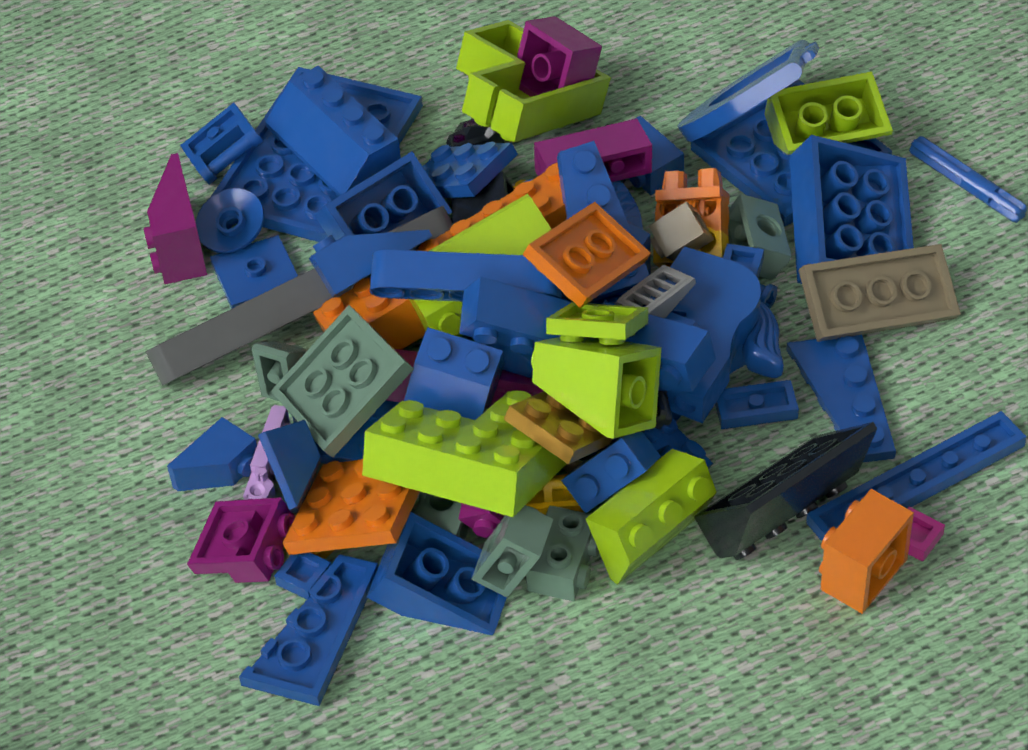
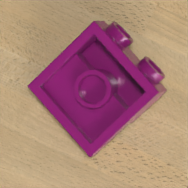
M281 497L216 501L187 565L194 574L228 573L235 583L269 582L273 571L280 569L283 565L284 554L282 550L284 545L282 542L295 516Z

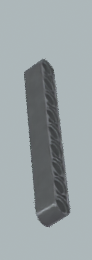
M443 205L389 232L429 230L432 234V237L429 239H435L450 230L453 223ZM419 244V245H417L416 247L412 248L410 251H415V250H417L418 247H419L421 244ZM314 268L147 350L146 354L163 386L321 308L324 302L341 296L351 290L356 283L332 297Z

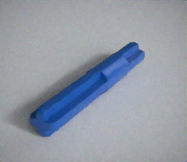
M919 136L911 142L909 151L913 156L1010 221L1017 223L1025 217L1028 209L1025 203L927 138Z

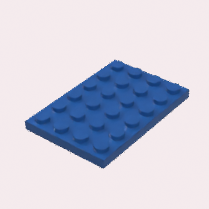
M298 67L290 80L310 69ZM328 74L399 139L400 145L423 107L422 96ZM283 89L256 129L264 142L256 148L253 145L234 161L211 197L218 192L231 188L248 190L255 194L263 205L265 213L263 228L320 242L328 236L315 218V215L325 204L338 196L266 127L265 121L283 93Z

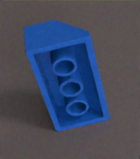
M319 65L288 82L265 121L266 127L337 196L342 195L401 158L399 139Z

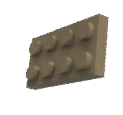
M942 244L803 265L798 270L817 342L955 319L961 315Z

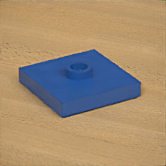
M279 235L251 243L236 252L220 253L210 257L213 269L231 309L298 276Z

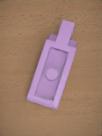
M274 405L271 407L262 433L292 424L289 420L288 410L284 406ZM259 440L250 464L251 475L243 494L244 500L274 498L276 495L274 484L272 483L275 475Z

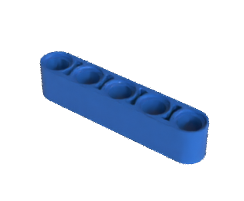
M378 250L373 252L370 293L381 298L463 302L464 290L481 276L563 299V292L543 273L538 271L523 255L410 250Z

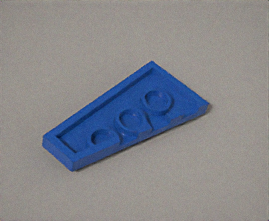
M845 336L817 342V339L787 342L786 351L791 359H794L802 377L814 391L818 403L830 417L836 431L874 422L877 431L863 462L895 459L896 449L863 336Z
M339 554L310 589V597L301 608H295L287 617V625L275 639L270 638L260 650L261 656L252 667L247 666L240 674L241 686L320 706L368 599L366 597L377 572L378 563Z

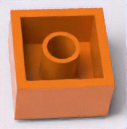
M870 489L861 501H853L845 514L844 521L838 528L831 527L822 540L821 548L824 549L823 561L819 567V573L822 574L820 590L863 614L907 561L914 512L873 489Z

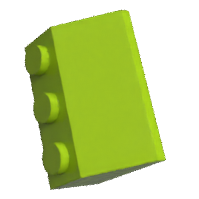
M872 71L784 88L769 97L766 103L764 115L773 142L787 155H791L810 135L843 143H852L892 135L893 132Z
M671 449L646 472L631 481L586 518L609 577L615 584L618 585L694 522L695 515L708 507L717 491L704 459Z

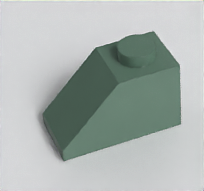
M279 341L254 343L251 349L261 396L279 401L271 390L306 353L307 349Z

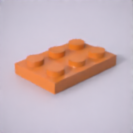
M593 202L530 243L523 256L555 284L567 298L581 308L643 265L651 252L596 202Z

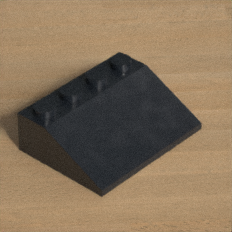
M874 422L814 436L695 515L694 518L714 553L719 558L733 556L735 560L742 559L757 549L754 543L764 536L766 539H770L788 528L785 523L794 516L796 518L804 517L807 513L818 508L817 500L825 495L827 498L833 497L848 487L845 481L859 472L877 431Z

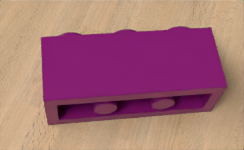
M637 118L534 142V161L537 176L543 174L552 164L557 163V155L560 151L591 141H595L611 182L652 173V143Z

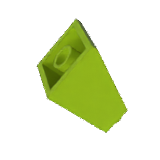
M560 337L536 341L531 357L533 368L532 382L607 438L614 439L656 427L662 347L627 341L619 345H604L599 343V338L585 337V340L580 342H564L560 340Z

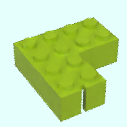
M506 20L464 31L456 66L457 70L468 75L469 78L462 112L472 117L478 125L490 127V129L499 133L501 138L506 141L520 142L523 139L541 135L557 128H563L566 125L584 121L602 113L611 77L596 69L595 76L592 79L530 97L519 90L525 62L517 58L524 28Z
M508 391L476 420L461 417L458 412L452 410L438 411L427 408L418 401H401L365 430L362 476L514 517L567 463L504 420L510 405L531 397L525 391Z

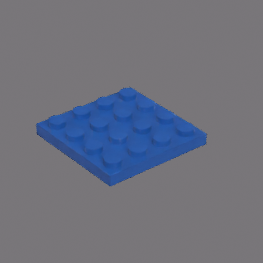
M798 79L785 88L804 85V83ZM766 99L724 126L691 141V151L712 168H716L721 172L724 178L745 195L778 204L784 227L793 222L790 155L785 154L773 142L764 115ZM876 138L847 143L892 155V150Z

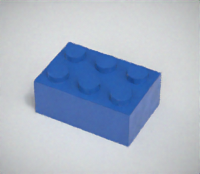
M412 151L325 204L315 215V218L328 237L333 235L335 240H338L346 235L387 233L443 205L448 215L452 213V210Z

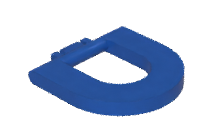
M799 40L706 100L677 125L686 141H694L715 131L797 81L801 77L806 63L817 56L819 45L816 41L809 43L806 40Z

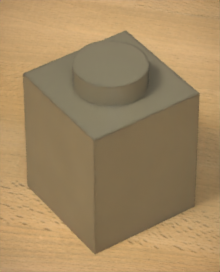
M687 202L648 226L654 235V238L651 239V244L661 258L666 256V258L673 262L684 246L699 250L714 240L698 210Z

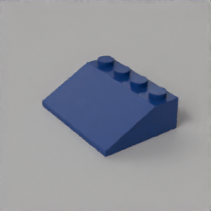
M810 135L789 156L797 283L802 284L798 270L803 265L914 248L906 158L815 135Z

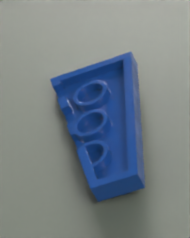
M595 141L560 151L557 155V163L567 219L593 202H596L633 236ZM645 263L589 303L633 288L649 276Z

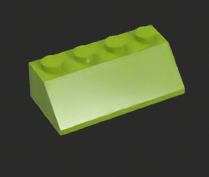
M526 194L429 251L523 255L530 243L552 229L532 198ZM409 299L425 331L429 327L458 337L463 336L459 334L463 302Z

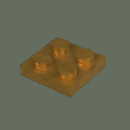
M545 391L510 405L504 417L506 422L568 465L610 445L613 439L605 437Z

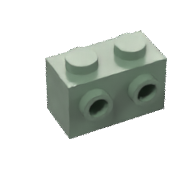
M549 505L546 516L552 518L553 522L541 557L526 574L527 591L574 602L579 588H587L591 575V565H588L591 556L598 557L599 550L586 521L590 514Z

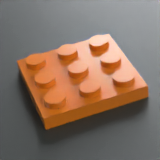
M363 459L345 462L332 461L323 464L282 543L289 555L397 543L420 491L362 476Z

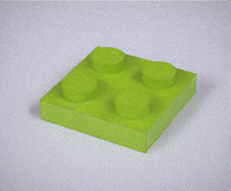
M571 302L546 318V334L560 335V340L564 342L584 341L585 337L599 338V343L604 345L623 344L624 340L635 335L638 330L648 324L649 307L587 303L579 308L574 302Z

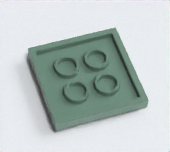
M348 305L276 384L271 392L297 422L306 421L314 441L323 451L334 457L414 368L355 309Z

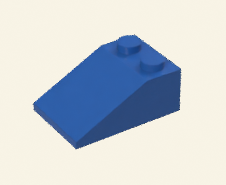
M427 327L414 362V370L410 376L404 401H418L424 407L438 411H456L461 417L476 420L490 408L505 365L503 350Z
M412 512L409 514L397 543L387 544L366 597L401 616L488 635L495 633L507 597L471 580L482 549Z

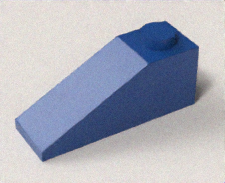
M429 230L346 235L338 240H335L333 235H330L313 246L316 253L311 255L309 260L333 297L371 274L373 252L378 250H411L431 238L432 234Z

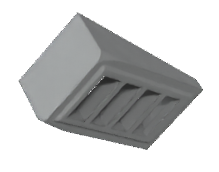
M662 265L624 293L615 302V305L634 307L647 305L646 307H649L648 314L666 318L692 289L696 281L695 278ZM666 279L671 280V281L675 282L676 284H675V285H672V284L666 282L665 280H666ZM659 287H661V288H663V289H665V290H667V291H666V292H662V291L657 290V289H658Z

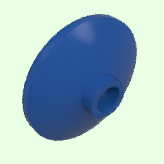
M231 188L216 193L203 204L196 218L200 242L207 249L216 253H232L245 248L255 240L263 227L265 213L262 203L255 194L245 189Z

